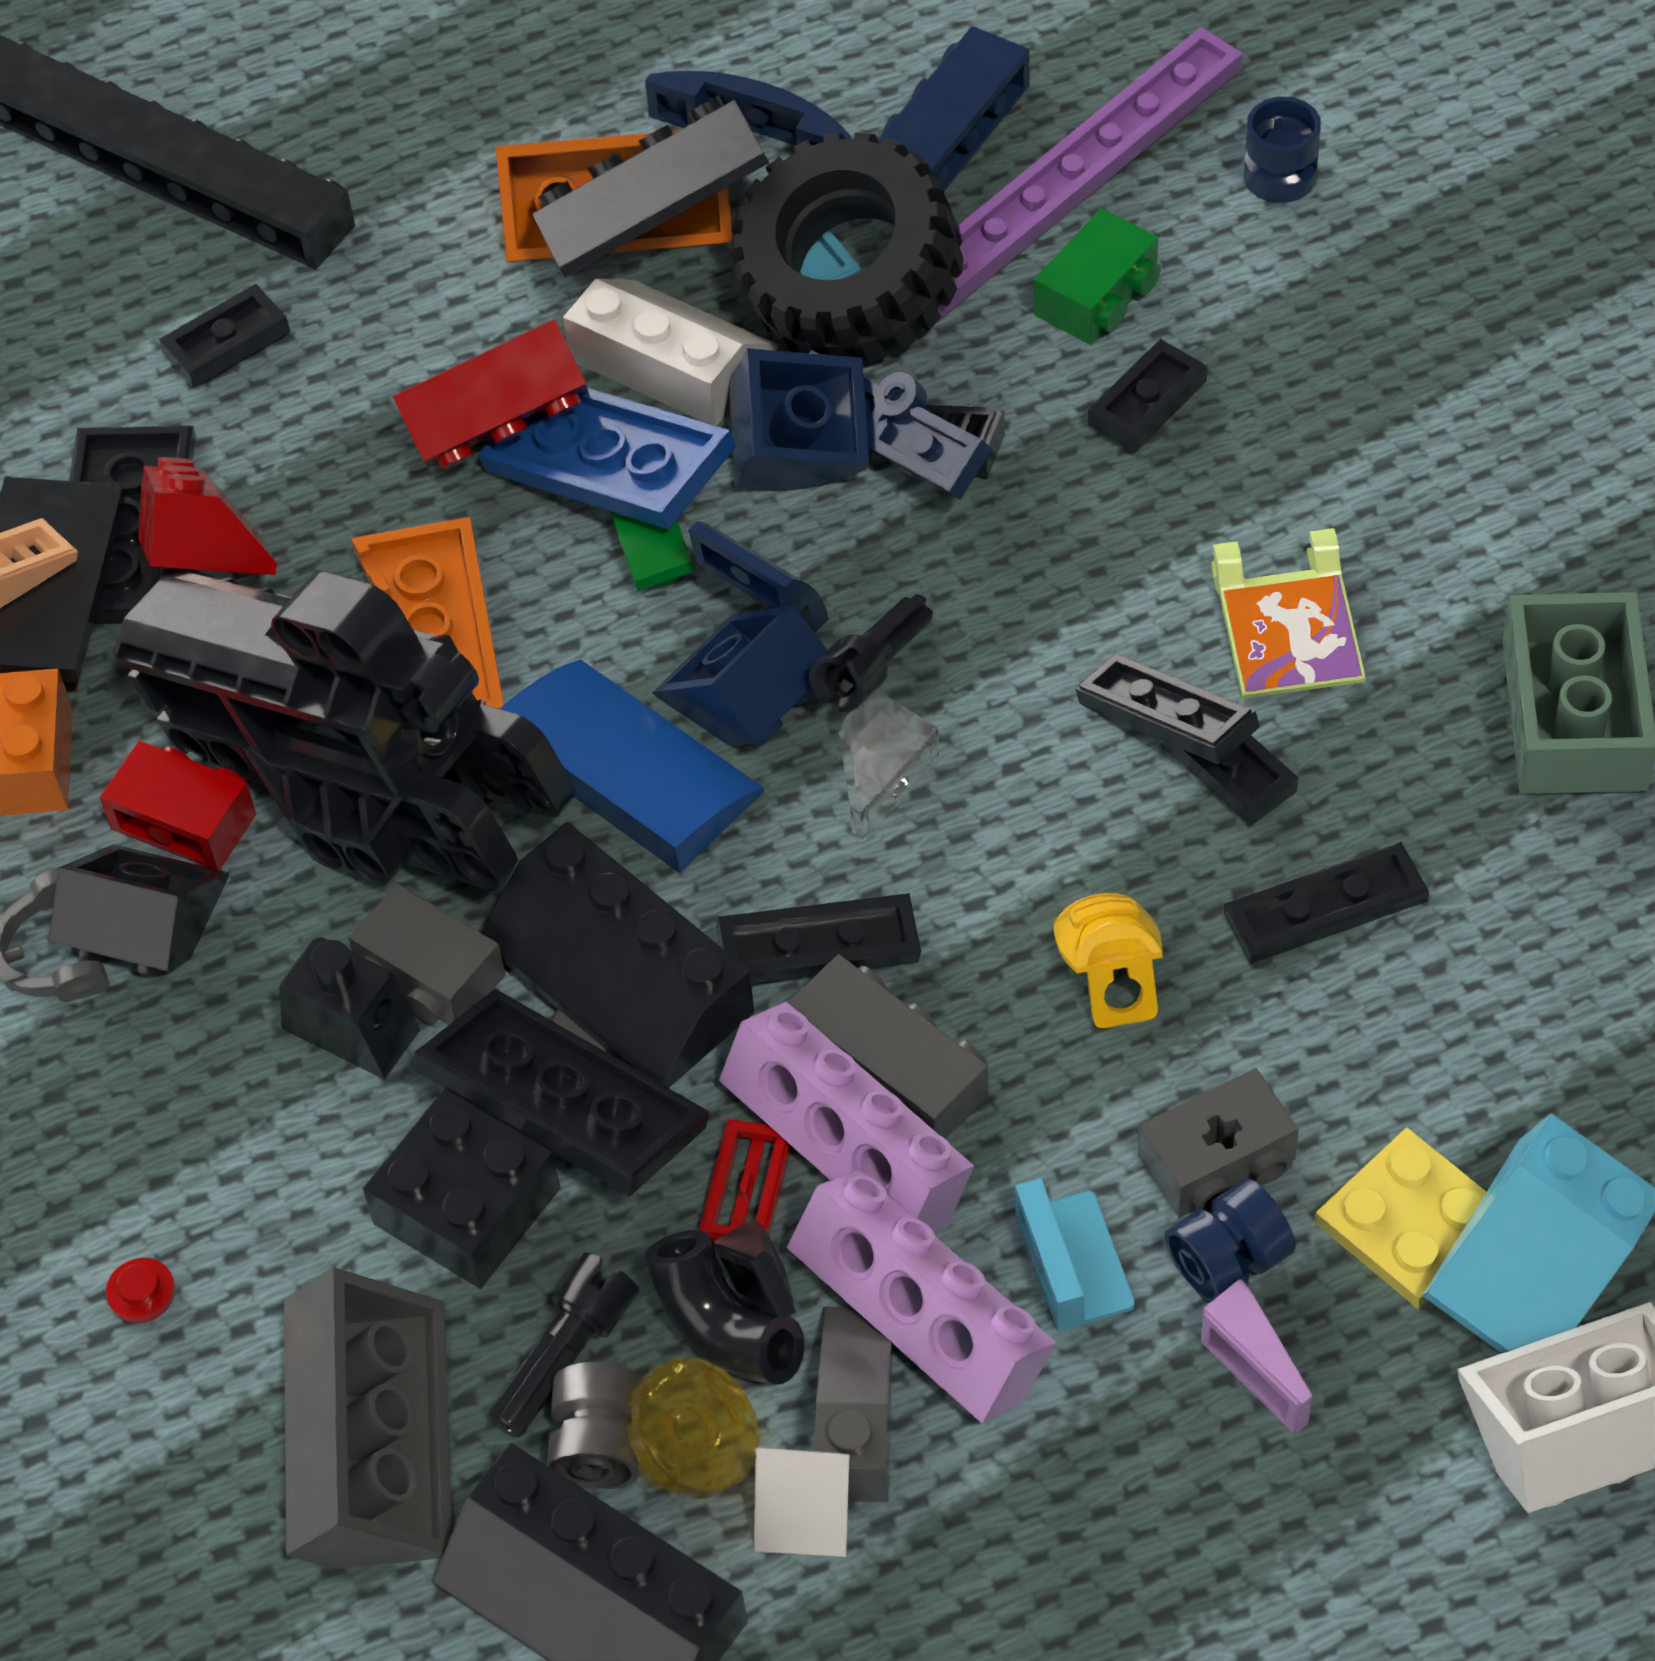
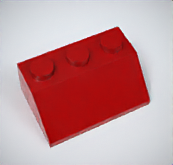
M553 319L392 397L427 467L439 463L441 469L446 470L473 457L474 453L471 447L492 437L497 445L521 435L528 430L524 421L545 411L549 419H552L577 408L582 404L579 395L587 392L588 388L556 320Z
M161 457L158 458V467L143 466L138 538L151 567L276 575L277 562L260 534L204 470L195 468V461L183 458Z

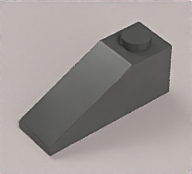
M825 1307L816 1398L814 1452L849 1454L848 1502H889L893 1343L853 1307Z

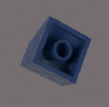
M747 348L729 381L732 438L736 445V448L733 450L735 488L769 491L802 490L866 471L870 463L862 358Z
M794 605L733 614L652 693L655 697L728 746L749 743L758 746L779 732L783 726L780 718L793 705H801L815 696L809 682V670L813 663L827 649Z

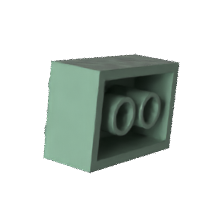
M1637 592L1510 595L1502 642L1519 794L1648 791L1655 763V722Z

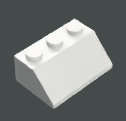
M595 279L563 316L567 345L577 364L715 426L731 408L729 381L747 348L778 350V344L635 280Z
M1650 1302L1458 1369L1459 1381L1496 1472L1527 1513L1545 1507L1556 1506L1567 1499L1610 1484L1623 1482L1632 1476L1655 1468V1307Z

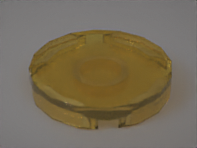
M678 1357L647 1373L631 1392L628 1408L633 1405L631 1411L632 1422L627 1425L629 1442L641 1467L662 1488L675 1494L683 1491L690 1495H697L694 1497L695 1499H709L740 1483L755 1464L756 1448H758L760 1440L756 1413L744 1389L724 1369L703 1359Z

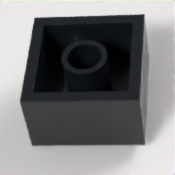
M444 1089L363 1187V1192L374 1225L477 1288L482 1289L558 1193L561 1186L554 1155L551 1150L451 1091Z

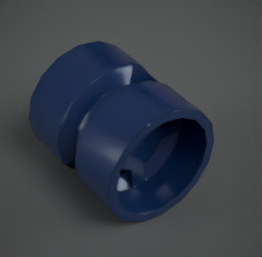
M1277 96L1263 100L1254 106L1247 116L1244 182L1248 190L1258 198L1271 203H1289L1300 200L1309 194L1315 186L1321 118L1317 110L1309 103L1294 97Z
M1247 1178L1211 1201V1213L1198 1209L1165 1231V1243L1175 1267L1206 1303H1211L1240 1279L1247 1285L1249 1283V1270L1261 1275L1295 1253L1296 1248L1293 1231L1277 1203L1264 1188Z

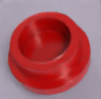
M142 1257L126 1261L114 1270L106 1285V1298L111 1310L120 1319L131 1323H144L158 1318L170 1307L175 1296V1282L170 1270L162 1262L153 1258Z

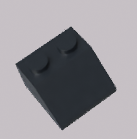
M112 844L58 868L48 942L71 947V954L78 958L106 960L112 957L130 962V969L138 973L147 975L167 974L168 970L191 959L228 880L229 872Z

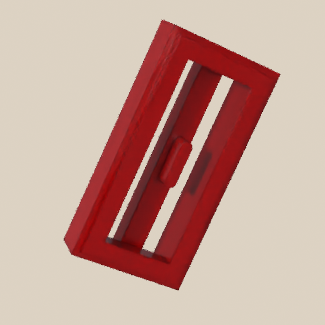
M729 1118L727 1120L699 1231L708 1233L712 1244L713 1241L746 1223L766 1141L775 1142L756 1220L764 1225L770 1237L792 1146L767 1124ZM740 1137L750 1138L752 1140L730 1226L718 1225Z

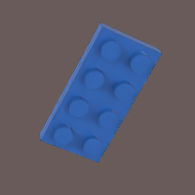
M588 388L587 392L579 395L582 404L577 408L552 419H549L545 411L524 421L528 428L527 431L497 445L492 438L479 452L478 457L485 472L669 529L736 448V445L728 429Z

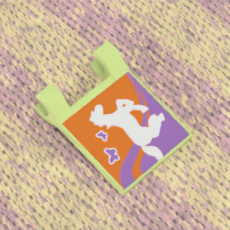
M1334 528L1310 531L1309 539L1312 548H1307V557L1311 570L1244 578L1238 542L1213 545L1212 550L1215 561H1211V570L1222 605L1242 699L1365 682L1366 677L1342 578L1339 547Z

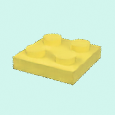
M1406 1127L1316 1211L1314 1223L1418 1309L1427 1300L1422 1296L1483 1199L1486 1191Z

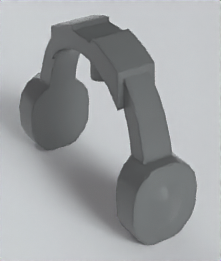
M57 867L38 875L32 881V891L12 904L1 916L0 979L11 992L18 991L31 996L57 995L60 1000L70 1002L102 993L108 988L107 972L101 962L91 960L80 961L61 967L53 972L51 976L27 977L25 974L15 971L9 965V962L25 957L21 945L8 950L11 938L19 929V925L36 912L53 908L59 868Z

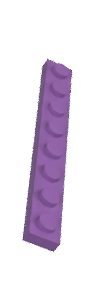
M1200 27L961 222L958 226L963 240L960 246L964 257L962 274L958 278H953L958 289L951 303L948 306L940 304L938 307L941 318L1241 71L1243 53Z

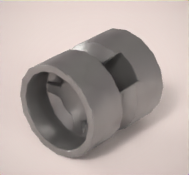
M583 1362L569 1365L558 1371L553 1383L551 1415L554 1422L561 1426V1429L550 1432L547 1466L583 1489H620L634 1483L639 1476L641 1438L639 1432L635 1429L638 1428L643 1419L645 1386L643 1378L634 1370L604 1362Z

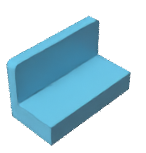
M1042 1178L1015 1185L1016 1217L1057 1332L1133 1310L1135 1301L1095 1194L1092 1191H1085L1050 1201Z

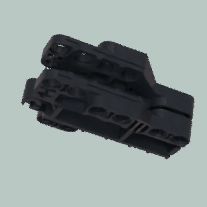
M185 569L164 575L123 620L113 654L122 667L132 669L128 677L148 708L155 712H159L163 708V712L156 720L173 745L185 755L191 751L203 758L200 762L202 765L215 770L218 767L227 768L244 779L265 785L311 858L325 867L385 885L390 882L404 864H408L483 889L495 891L499 889L514 871V866L519 860L483 799L489 798L512 805L517 813L527 815L532 811L550 817H557L575 797L576 791L573 783L550 742L534 723L518 714L486 706V701L481 699L477 701L472 692L479 684L477 671L470 661L458 651L450 635L436 636L413 630L398 604L386 592L369 583L316 571L292 597L274 593L272 588L269 587L258 589L236 583L234 578L231 577L220 579L201 574L198 570ZM304 719L331 727L351 743L296 728V726Z

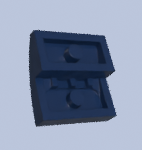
M695 521L688 529L698 565L769 608L794 605L814 633L828 621L827 610L822 598L806 582L707 523Z

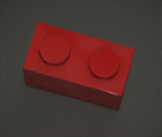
M140 740L136 743L100 796L111 830L194 863L217 870L222 868L257 815L247 782L234 771L223 767H218L215 770L192 761L183 752L173 747H163L161 749Z

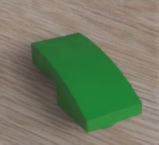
M611 512L638 592L652 586L663 587L676 582L682 575L695 571L678 520L669 529H665Z

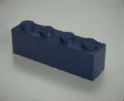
M971 26L957 44L952 43L949 45L940 65L930 77L920 80L911 100L901 112L893 114L888 119L882 135L878 138L879 143L882 144L885 138H891L904 144L908 153H916L928 163L933 176L938 178L943 192H945L1030 86L1029 49Z

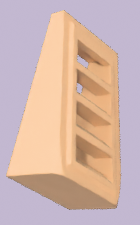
M43 518L0 533V608L77 561L78 551ZM34 545L41 553L35 555L29 547ZM13 558L16 563H13L10 559Z

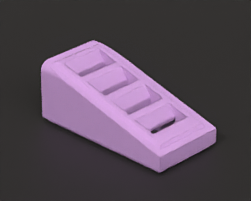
M1240 1279L1204 1307L1201 1343L1292 1432L1295 1430L1300 1432L1309 1422L1312 1394L1251 1290Z

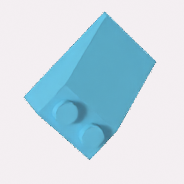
M1551 1113L1519 1139L1422 1296L1500 1353H1505L1574 1329L1630 1254L1654 1215L1655 1187Z

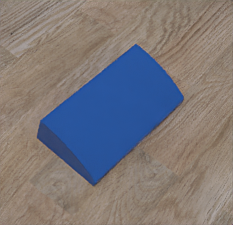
M581 659L544 675L499 708L525 717L543 732L574 785L576 791L574 798L678 873H681L764 793V787Z

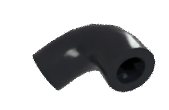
M702 1231L674 1233L655 1242L646 1250L644 1259L657 1296L668 1319L691 1348L718 1369L747 1380L782 1385L793 1378L800 1368L805 1349L804 1335L799 1323L791 1316L783 1319L768 1312L755 1309L741 1300L730 1288L723 1276L708 1233Z

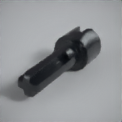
M915 594L912 598H902L862 636L858 634L846 635L824 652L809 670L811 689L818 700L827 702L837 693L841 696L838 705L839 712H851L870 697L887 677V662L931 622L933 611L926 606L927 598L920 594Z
M589 1252L582 1254L552 1297L555 1304L554 1310L557 1313L556 1317L489 1411V1419L506 1434L514 1437L524 1435L553 1393L554 1377L557 1372L574 1363L590 1338H607L639 1293L638 1286L623 1271L614 1272L604 1287L600 1289L599 1286L602 1281V1273H600L602 1258Z

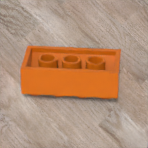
M653 132L496 146L507 262L554 258L532 215L543 208L538 197L567 180L573 190L593 180L588 170L590 167L617 152L623 162L643 151L638 140ZM729 186L610 253L730 243L733 232Z

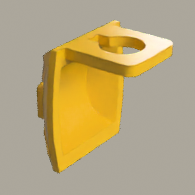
M1118 893L1090 895L1067 906L1054 920L1055 942L1065 962L1077 974L1084 972L1087 974L1091 1014L1095 1025L1099 1028H1109L1151 1020L1156 1017L1158 1004L1152 960L1163 958V948L1160 931L1149 913L1134 899ZM1126 968L1128 977L1136 980L1141 986L1137 1001L1126 1008H1114L1109 1006L1104 1000L1105 990L1114 981L1113 970Z

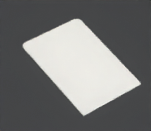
M756 1448L754 1551L846 1557L849 1454Z

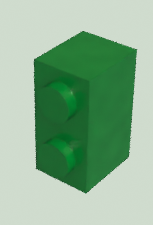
M1100 208L1034 278V316L1089 345H1092L1105 330L1109 332L1114 331L1122 322L1129 303L1138 294L1147 295L1159 278L1161 267L1157 263L1158 237Z

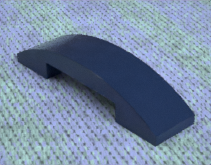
M688 70L650 73L645 80L649 117L681 128L694 123L688 112L719 96L723 105L735 100L751 131L795 146L807 140L810 141L811 146L824 142L823 135L841 132L845 139H852L851 135L842 125L816 105L785 89L762 81L726 73Z

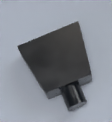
M323 937L313 939L283 978L279 987L281 1026L283 1030L384 1080L420 1032V1027L395 975L388 969L349 951L344 943L337 940H327Z

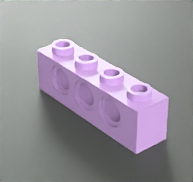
M787 1002L741 1021L719 1079L725 1087L829 1180L861 1170L866 1176L881 1183L892 1199L915 1219L921 1220L930 1226L934 1232L941 1229L951 1220L974 1168L971 1162Z
M856 1170L817 1185L787 1249L982 1424L1018 1407L1026 1399L1056 1342L1036 1325L1033 1317L1028 1312L1014 1306L990 1285L979 1269L964 1262L941 1242L930 1226L921 1220L915 1219L887 1194L883 1185L877 1180L866 1176L861 1170Z

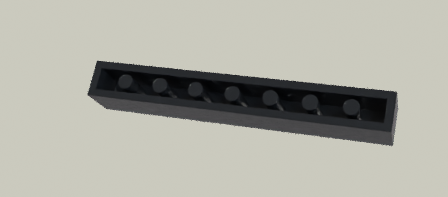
M0 35L1 127L314 270L319 268L356 226L348 190L344 189L334 180L315 176L298 168L289 160L277 159L253 148L242 139H232L208 128L197 119L185 118L165 109L161 104L152 99L145 100L121 89L112 81L100 80L78 70L67 61H58L35 51L31 46L22 41L15 42Z

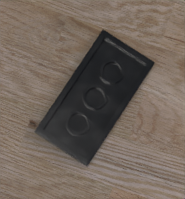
M193 426L77 428L69 481L123 485L126 498L94 624H122L126 615L164 575L178 571V568L151 567L139 541L138 529L143 466L158 467V458L161 457L193 460L196 440Z
M5 476L0 492V533L43 518L78 551L77 561L0 608V673L58 668L63 682L79 683L126 499L123 485ZM34 545L29 547L35 555L41 553ZM13 558L10 559L13 563H16Z
M496 988L415 1051L413 1070L628 1197L633 1195L707 1127L710 1111Z

